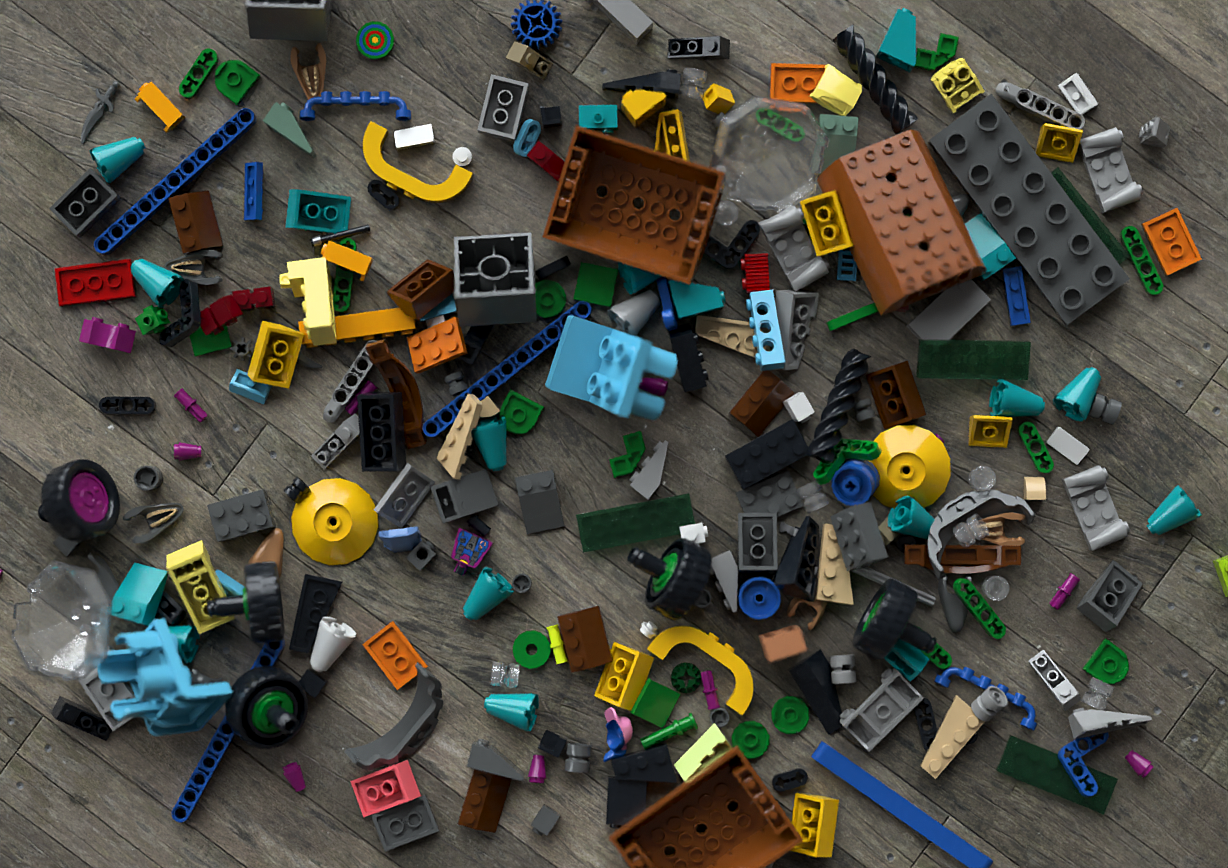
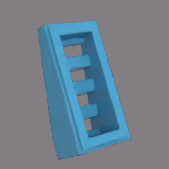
M843 249L838 250L837 280L856 281L857 264L854 258H842L843 255H852L851 252L843 251ZM842 263H853V266H842ZM841 270L852 271V275L841 274Z

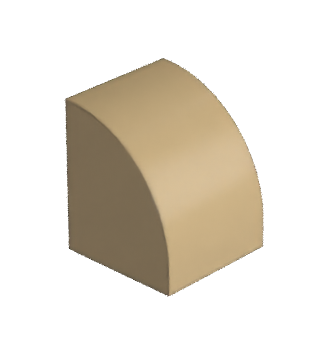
M489 396L481 401L483 407L479 417L490 418L500 412Z
M1024 477V500H1046L1044 477Z

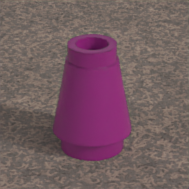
M641 377L639 388L658 397L665 396L668 381H664V378Z
M182 442L174 444V459L182 461L201 457V446Z
M1133 750L1125 756V759L1138 776L1141 775L1143 778L1154 767L1151 765V761Z
M533 755L528 773L529 782L544 784V780L547 779L545 756Z
M292 762L282 768L284 771L283 775L293 789H295V792L306 788L301 766L297 762Z

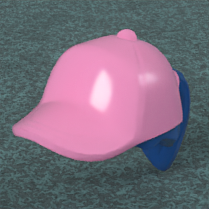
M612 707L605 711L606 728L608 730L607 743L610 751L605 754L604 762L625 755L627 743L633 735L630 719L625 716H618Z

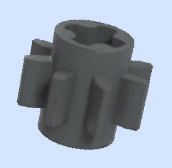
M244 337L241 338L240 342L234 340L236 345L230 348L236 352L233 357L237 358L240 355L241 361H244L246 356L252 358L250 354L251 351H254V348L250 346L252 341L249 340L246 343ZM240 345L246 346V353L240 352Z

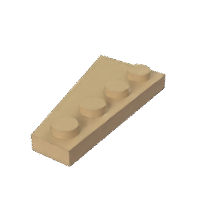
M697 315L695 328L697 336L755 358L757 347H753L752 335H754V329H750L749 322ZM767 328L760 329L762 333L770 332ZM770 346L763 347L765 351L770 352Z
M474 394L467 395L437 456L438 461L454 479L460 480L462 473L459 471L461 464L466 462L467 456L464 454L467 445H471L473 439L472 428H476L483 404Z
M823 524L815 600L852 606L854 603L850 572L847 571L833 525Z
M955 695L920 765L935 779L985 722L980 720L973 713L972 708L957 695Z

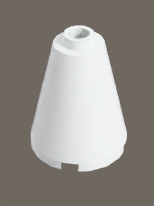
M332 617L322 618L310 659V664L315 671H327L352 643L356 632L345 623L340 625L336 623L337 619Z

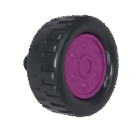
M88 459L74 460L54 468L44 480L41 491L42 505L38 509V516L42 521L49 522L51 527L63 538L73 542H84L108 533L115 526L120 512V497L113 478L100 464Z

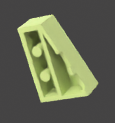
M714 723L674 766L686 782L731 750L732 746Z

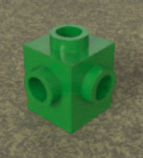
M153 305L144 308V313L135 318L143 335L158 334L164 331V327L170 323L167 312L163 308L154 307Z

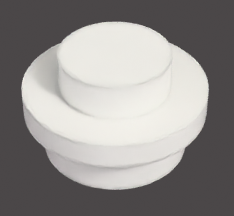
M459 147L453 153V160L458 166H467L472 160V154L469 149Z
M643 622L641 624L640 631L646 637L652 639L658 635V628L652 622Z

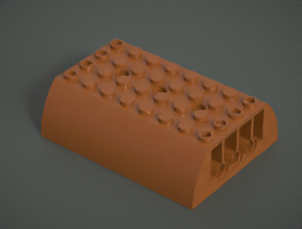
M576 126L543 238L691 284L702 261L724 190L726 173ZM600 186L607 188L608 192L605 197L598 195L597 190ZM637 197L642 198L644 201V205L640 209L634 206V200ZM671 210H679L680 218L678 220H673L670 217Z
M908 130L840 157L818 177L817 182L823 193L836 190L853 246L849 247L850 252L881 316L986 273L987 269L919 131ZM893 175L896 178V182L889 183L886 180V176ZM902 210H911L912 216L905 217L902 214ZM925 243L928 245L929 250L923 252L919 249L918 245Z
M737 745L609 836V839L630 868H765L803 841L792 822ZM735 801L738 803L737 808L733 811L727 808L728 804ZM699 824L706 825V830L702 833L696 831V827ZM673 846L675 848L674 853L666 855L664 853L666 847Z

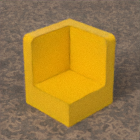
M714 83L702 95L706 109L717 114L720 112L726 114L735 104L731 91Z

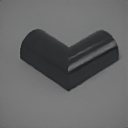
M163 590L154 620L161 615L171 625L175 626L185 618L186 611Z

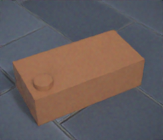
M795 624L758 635L764 657L769 662L807 651L801 629Z

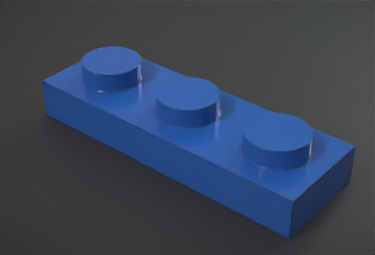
M263 162L245 163V221L262 220Z
M1022 266L1002 269L1010 326L1031 323Z

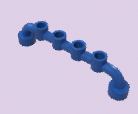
M324 91L321 92V97L309 99L305 103L304 109L300 110V120L313 121L315 120V111L311 109L316 104L330 106L332 104L343 106L360 104L362 106L396 104L399 106V110H396V120H411V110L407 109L406 103L399 97L390 96V92L387 91L379 92V97H371V92L368 91L360 92L359 97H352V93L348 91L340 92V97H332V92Z
M950 667L944 670L941 675L937 674L934 680L935 683L948 688L951 683L948 679L949 676L957 675L961 679L971 682L984 690L989 686H994L990 684L992 681L990 678L983 675L978 678L973 675L975 671L964 667L963 670ZM998 684L997 687L1004 692L1009 702L1028 712V717H1023L1020 725L1034 731L1037 723L1034 722L1036 713L1033 706L1025 701L1026 696L1017 692L1015 695L1008 693V687Z

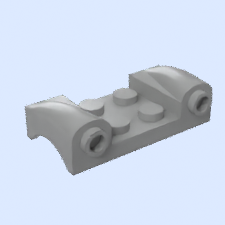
M1116 127L1083 138L1078 146L1102 214L1141 200V195H1143L1141 185H1137L1135 181H1132L1120 147L1122 146V141H1124L1122 131L1117 130Z
M791 204L782 212L758 224L791 288L796 292L828 274L830 265L826 258L817 257L814 245L803 226L802 219L805 217L800 208L796 209Z
M1100 465L1061 479L1089 551L1128 537V532H1130L1127 522L1119 519L1106 486V479L1109 478L1108 473Z
M104 644L72 665L70 669L111 730L114 731L132 718L117 719L111 711V703L116 700L136 697L127 682L103 684L100 681L97 669L98 660L104 652L115 650L112 646Z
M889 668L882 673L881 682L883 684L856 710L853 708L850 710L846 709L840 715V723L868 752L924 699L895 668Z

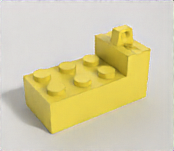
M326 257L287 262L289 272L279 276L281 288H292L295 298L304 296L305 301L302 302L303 311L306 313L304 326L305 330H307L308 339H312L314 346L337 343L332 279Z
M202 540L166 555L167 569L199 634L235 619V615L225 617L213 616V618L209 616L207 601L209 599L214 600L215 598L227 597L210 562V555Z

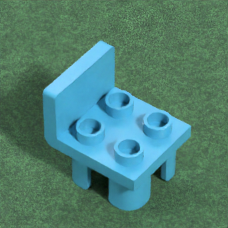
M569 315L566 319L545 387L552 391L591 402L620 416L628 418L629 413L650 420H656L662 412L664 400L639 391L638 386L643 370L671 378L676 370L677 357L674 353L652 346V343Z
M165 619L153 620L144 632L119 634L115 638L116 643H128L130 649L104 652L98 660V675L103 684L130 682L136 697L113 701L110 705L113 715L117 719L143 718L148 732L153 736L201 730L233 695L229 682L190 686V671L181 663L177 652V638L173 633H170Z

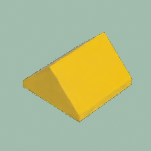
M1047 123L1043 124L1040 128L1036 154L1041 157L1073 163L1083 130Z
M970 416L969 446L1007 448L1012 417Z

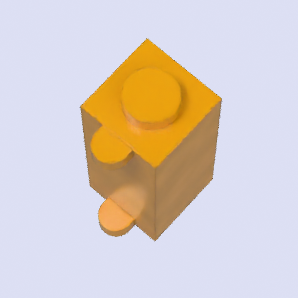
M152 81L140 87V92L137 94L138 96L135 98V101L143 100L167 125L163 129L166 133L173 130L186 118Z
M330 240L328 244L325 243L321 250L322 258L326 257V261L360 274V281L363 282L374 260L372 257Z

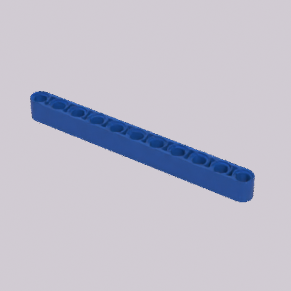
M248 108L239 110L94 241L95 250L103 255H109L163 208L169 202L170 197L176 196L250 130L257 121L255 113ZM245 114H251L249 122L242 121ZM232 126H236V134L229 135L228 129ZM217 139L223 140V145L220 148L214 147V142ZM205 151L208 152L207 160L201 161L200 154ZM189 164L194 165V171L187 174L185 171L186 167ZM175 177H179V185L172 186V179ZM160 190H165L166 192L163 199L157 198V193ZM148 202L151 203L150 211L144 212L143 205ZM136 215L137 222L134 225H130L129 218ZM121 228L123 234L121 237L116 238L114 232L116 229ZM103 241H107L108 248L102 251L100 244Z
M580 301L427 420L423 425L424 434L429 437H436L454 423L460 411L457 407L459 400H465L467 395L472 394L475 388H481L483 391L482 396L478 398L480 402L560 340L564 328L562 321L565 317L573 315L586 320L591 315L590 304L586 301ZM579 306H587L588 313L580 315L577 312ZM550 329L558 331V336L555 339H550L547 336ZM534 341H541L543 348L535 351L532 348ZM521 352L528 355V359L524 363L517 360V356ZM506 364H510L513 367V371L509 375L502 372V368ZM490 376L497 377L498 382L495 386L491 387L487 384ZM446 411L452 413V420L449 422H444L442 419V415ZM431 423L437 426V431L434 434H429L427 431V426Z
M285 640L280 641L278 649H274L271 646V642L265 643L251 669L265 666L262 664V657L265 655L271 659L269 666H274L285 647ZM224 716L172 810V818L176 822H184L191 816L236 735L234 732L227 733L224 730V726L227 723L226 716ZM216 740L223 742L224 748L222 750H218L215 747ZM207 757L213 758V767L206 765L205 760ZM197 774H202L205 777L203 784L197 782ZM188 791L195 793V800L191 801L187 798ZM178 808L185 809V817H180L178 815Z
M821 741L811 755L817 762L967 867L990 868L994 862L825 742Z

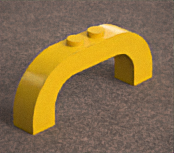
M372 121L367 126L363 137L364 157L371 170L380 179L387 182L386 186L395 191L399 188L404 191L403 195L411 199L417 197L426 202L442 203L458 197L470 184L474 176L473 173L458 165H455L449 178L438 185L426 184L387 164L382 156V146L389 133L388 129Z
M684 625L665 629L651 641L647 650L662 660L672 647L686 642L696 645L729 668L735 677V688L726 701V705L739 714H744L752 699L753 679L748 666L734 653L735 649L727 643L722 645L718 642L719 637L711 632L706 634L700 629Z

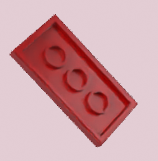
M132 259L54 268L59 306L136 297L134 277L131 274L130 268Z

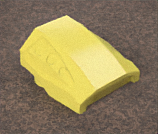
M963 58L950 62L937 71L930 79L952 113L957 112L956 110L978 94L985 92Z
M827 64L824 67L825 71L809 97L837 115L846 116L854 108L861 95L862 85L856 83L835 67Z

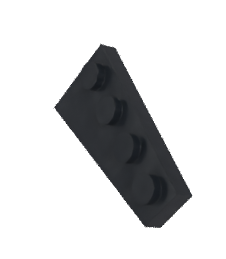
M305 574L289 647L290 650L309 653L316 639L320 621L323 617L327 616L343 581Z

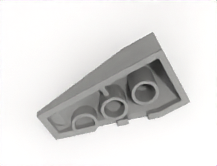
M776 290L775 305L785 358L783 370L798 369L805 349L803 343L806 334H810L811 328H809L811 319L812 317L815 318L817 313L818 292Z
M1079 708L1073 710L1068 720L1074 739L1144 725L1149 723L1152 718L1145 715Z

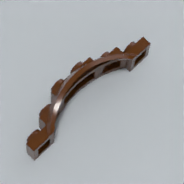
M385 339L367 344L365 348L370 360L380 371L389 391L402 392L405 443L408 449L425 445L427 439L422 430V399L412 373L399 359L395 358L394 353H390Z
M904 545V564H918L921 567L934 571L929 559L928 545ZM946 545L940 565L944 569V573L955 574L980 573L997 570L1008 565H1021V546Z

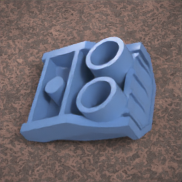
M419 526L379 532V537L383 541L384 547L394 553L412 551L422 541Z

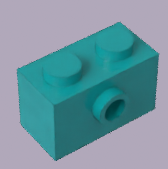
M579 105V126L592 131H602L603 134L614 133V130L618 129L617 105Z
M898 639L892 650L884 658L909 681H912L920 674L930 660L920 650L901 639Z

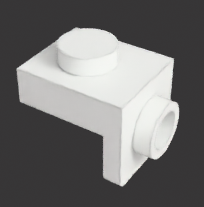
M702 522L679 527L681 538H686L696 544L706 542L705 537H708L707 526H703Z

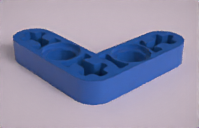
M663 276L657 279V285L664 310L662 311L664 324L670 332L679 328L668 281Z
M1108 732L1102 733L1101 739L1098 738L1093 742L1090 738L1095 735L1075 739L1058 751V758L1079 793L1084 797L1095 795L1098 785L1081 759V756L1105 743L1109 737ZM1080 740L1087 742V750L1079 748L1078 743ZM1065 751L1071 752V755L1069 756L1070 759L1068 757L1065 758L1063 756L1065 754ZM1076 759V763H1073L1071 766L1068 765L1071 763V760L1074 761ZM1075 766L1081 767L1083 771L1080 777L1073 773ZM1086 776L1087 779L1084 780L1083 782L1080 783V782L1078 781V780L1083 779V778ZM1086 784L1092 786L1090 791L1084 790Z

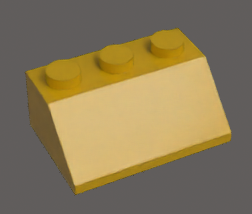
M630 90L622 96L621 110L635 128L665 106L666 95L659 92L644 90L632 92Z
M836 190L800 201L817 257L853 246Z
M262 321L247 373L249 378L253 382L289 389L304 334L281 324Z
M613 642L611 648L613 662L605 664L594 696L620 708L632 710L645 685L655 657Z
M795 793L791 822L803 841L789 851L813 857H832L839 806L838 799Z

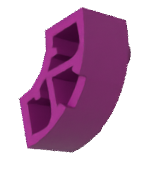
M92 317V320L84 319L79 338L80 342L131 353L136 331L130 330V325L118 323V326L103 323L104 319Z

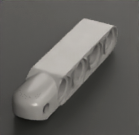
M998 83L995 91L999 97L1053 125L1080 130L1085 124V119L1081 114L1029 89H1022L1011 83ZM1019 94H1024L1027 97L1026 103L1019 101ZM1037 102L1043 103L1044 111L1037 110ZM1054 110L1061 112V119L1054 118ZM1071 119H1077L1079 127H1073L1070 123Z
M375 340L368 341L334 390L332 398L325 407L323 419L328 423H333L337 420L375 366V364H372L365 348L367 344L376 342ZM366 360L368 362L366 370L359 369L358 364L360 361ZM350 376L357 378L355 386L348 385V378ZM339 392L346 393L347 398L344 402L337 400Z

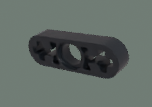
M107 396L100 400L99 408L106 414H151L156 409V402L150 397ZM110 400V403L118 404V407H110L109 411H107L104 403L106 404ZM125 400H130L133 403V407L129 411L123 409L122 405ZM136 400H139V404H144L148 400V403L152 404V406L148 408V411L144 407H138L139 411H136Z

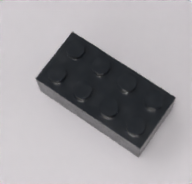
M366 392L357 395L362 472L403 470L406 466L402 392Z
M792 419L724 457L742 490L805 457L808 446Z

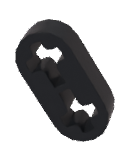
M380 180L369 182L367 187L369 194L388 210H395L399 206L398 196ZM380 184L379 188L383 194L380 195L378 192L372 193V185L377 186ZM387 195L389 198L395 197V205L390 204L387 206V200L384 196Z
M564 256L536 270L535 274L538 280H542L571 265L568 256Z
M795 768L774 775L772 785L777 791H786L804 785L808 780V775L805 770ZM797 772H800L801 775L804 774L801 782H798L797 779L791 781V778L795 777ZM779 777L782 780L789 779L788 782L783 783V787L775 785Z

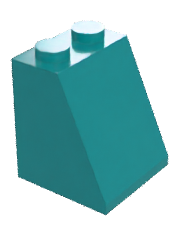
M902 8V10L898 9L875 57L910 73L916 64V16L912 15V11Z
M676 280L668 282L678 321L720 310L726 302L724 292H720L718 287L694 283L686 284Z

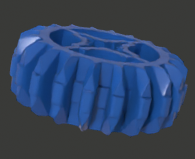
M526 0V6L523 3H519L522 10L515 8L514 12L518 16H511L512 20L517 21L511 23V27L516 28L512 31L513 35L519 34L516 40L524 39L522 41L524 45L530 42V48H533V44H536L537 50L540 49L541 43H543L544 48H547L546 41L553 44L554 40L551 37H559L555 31H562V28L557 26L562 24V20L556 19L561 16V13H554L557 7L549 8L551 1L544 5V0H540V3H537V0H533L531 4L529 0ZM541 9L536 15L526 14L530 10ZM546 13L550 15L553 21L551 29L543 22ZM522 18L530 25L527 34L521 28ZM540 19V24H542V26H541V25H540V26H539V25H536V26L533 28V22H531V21H535V22H536L537 20ZM538 31L547 33L545 36L540 38L532 37Z

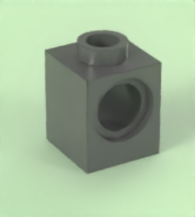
M421 541L406 558L420 571L437 554L434 551L436 547L429 541L426 543ZM420 549H425L428 552V557L425 560L418 557Z
M543 804L531 823V826L534 827L532 830L541 836L543 834L547 836L560 817V814Z

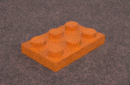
M771 63L770 102L818 104L809 96L814 92L825 71L824 67L826 65Z
M1178 207L1141 224L1165 276L1202 260Z
M457 317L407 337L414 372L417 374L467 354L462 329L459 327Z
M394 621L362 644L397 690L417 675L415 666L417 662L424 668L428 667Z

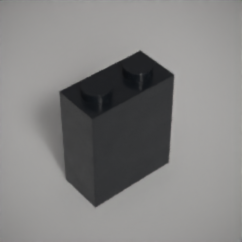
M608 776L606 824H610L611 828H621V825H625L646 810L647 781L619 780L615 776Z

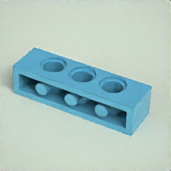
M773 290L750 292L749 299H746L747 311H751L749 325L750 329H754L752 343L753 347H757V353L755 354L756 365H760L761 371L784 368L785 358ZM764 310L767 314L759 315L757 311ZM767 328L770 332L762 333L760 329ZM770 346L773 350L768 352L763 347Z

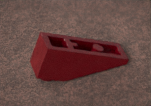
M538 141L527 154L528 159L559 182L565 162Z

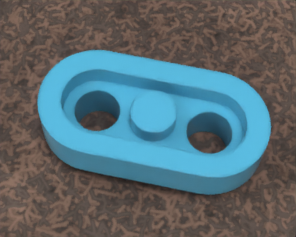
M528 119L523 123L513 145L514 152L517 155L526 157L535 146L541 132V125L538 121Z

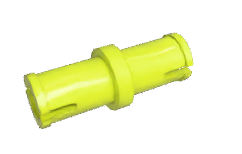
M558 624L546 627L551 641L550 648H553L556 665L568 662Z

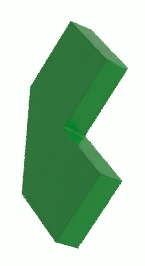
M940 33L936 51L917 48L914 68L933 71L953 58L956 54L959 37Z
M641 431L623 435L627 454L609 459L614 478L633 473L646 450Z

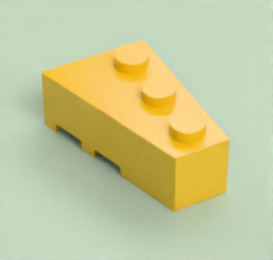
M676 109L659 113L654 150L690 161L682 112Z

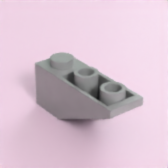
M1154 117L1144 127L1141 126L1139 131L1140 144L1164 148L1167 146L1170 126L1160 117Z
M354 414L346 419L311 455L323 469H326L360 436L359 417Z
M666 440L663 443L661 441L658 442L653 449L655 454L652 458L648 456L641 464L644 467L641 472L638 473L636 471L630 478L632 482L630 486L647 500L660 485L668 447Z
M730 550L712 558L710 573L711 575H716L718 581L715 584L719 593L723 591L726 597L723 601L727 610L731 609L732 612L737 611L738 567Z
M1044 650L1028 661L1065 711L1081 700L1077 690Z

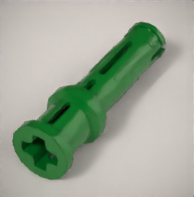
M689 713V716L680 720L676 719L668 727L645 736L640 740L646 750L673 736H682L686 731L693 728L698 729V725L693 714Z

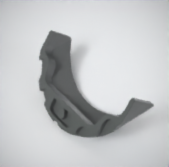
M999 490L971 491L947 503L935 518L928 537L929 559L937 580L942 578L944 572L940 565L943 551L948 541L959 529L970 522L1009 512L1024 514L1025 519L1020 522L1031 525L1035 518V513L1025 500L1018 496L1014 497L1001 493Z
M418 662L415 665L418 675L416 694L403 718L389 732L377 740L363 746L347 748L344 751L355 765L366 771L374 770V768L384 765L392 766L398 763V759L406 754L411 755L425 742V739L431 735L439 721L437 717L440 709H443L444 702L442 700V685L434 675Z

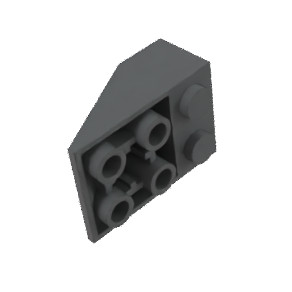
M487 469L462 476L460 480L453 479L431 486L442 523H447L498 505Z

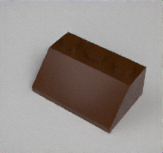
M209 190L185 193L169 198L184 255L223 246Z
M427 259L390 288L387 294L405 315L419 320L455 291V275L452 269Z
M908 360L866 375L884 429L926 415Z
M764 370L729 414L759 437L783 408V401L790 398L794 392L770 370Z
M599 606L557 616L572 673L613 662Z
M474 769L458 824L476 830L496 833L512 778Z

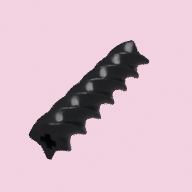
M854 24L837 34L832 41L837 43L839 53L848 59V65L858 75L861 85L869 90L872 101L880 106L882 116L891 122L893 132L897 135L917 121V116L908 110L907 101L902 96L897 95L896 85L891 80L886 79V71L881 65L876 63L874 53L865 47L864 38L859 33L854 32Z
M853 348L847 351V354L842 359L841 370L835 377L834 388L830 391L827 405L821 414V422L817 425L814 432V440L808 447V457L817 459L824 464L834 459L835 451L833 447L842 439L840 429L848 423L847 411L851 410L855 405L853 394L857 393L862 387L860 377L867 373L869 368L867 359L871 358V356Z

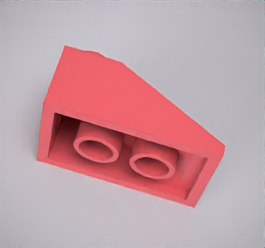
M408 760L350 781L363 818L421 796Z

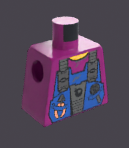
M459 528L451 555L452 559L458 561L454 572L464 576L468 566L476 569L493 545V542Z

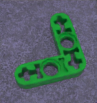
M841 439L833 447L835 451L833 460L835 461L832 463L826 462V464L820 462L813 472V477L819 485L827 484L846 458L875 460L881 455V449L877 442Z

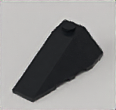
M666 69V72L662 71L603 83L602 90L627 93L630 90L632 92L644 90L664 93L666 98L678 99L681 74L677 73V70Z
M810 516L805 517L783 558L775 578V586L786 595L814 602L818 585V578H814L815 567H818L815 549L819 547V525Z
M821 649L790 667L788 671L829 735L843 726L840 723L842 711L836 686L832 684L831 666Z

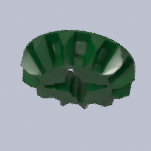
M684 662L678 664L671 673L673 687L682 693L695 691L701 683L700 670L692 663ZM685 670H687L688 676L695 677V679L688 680L687 686H685L684 680L678 679V677L684 676Z

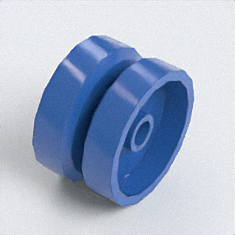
M849 459L835 472L831 487L834 495L840 502L850 506L863 504L876 492L880 477L876 467L868 460Z
M761 576L751 577L744 581L737 594L741 610L754 619H766L772 616L779 608L781 601L780 591L775 586V583ZM758 594L762 595V601H756V596Z

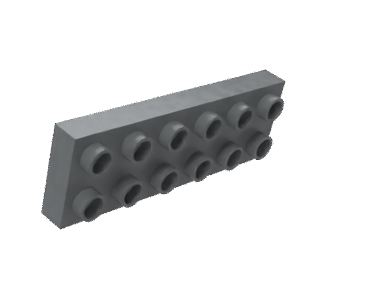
M992 94L928 141L981 214L1007 244L1019 265L1022 266V269L1064 325L1071 323L1130 279Z

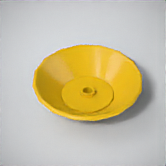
M899 425L881 432L874 439L882 453L877 459L869 461L876 467L880 477L879 486L873 496L884 506L895 509L898 505L896 501L899 498L910 496L925 508L933 504L945 492L951 476L950 457L943 442L931 431L915 425ZM909 467L910 472L904 473L903 468Z
M342 478L323 479L309 486L311 490L301 496V500L295 504L291 516L292 533L299 548L312 560L329 566L348 564L362 557L374 543L379 528L378 513L374 511L376 506L370 494L357 483ZM332 518L337 520V524L334 526L330 524Z

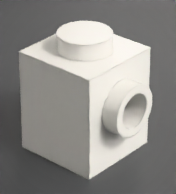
M798 392L783 401L794 422L804 423L815 412L804 392Z

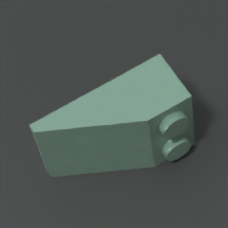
M275 102L263 119V122L315 159L317 155L298 120L293 115L294 111L283 102L281 105Z
M820 114L818 118L814 174L821 175L837 159L855 152L859 117Z

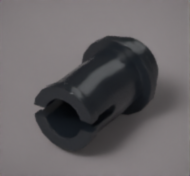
M473 514L467 520L468 527L471 526L484 537L491 528L478 518L479 515Z

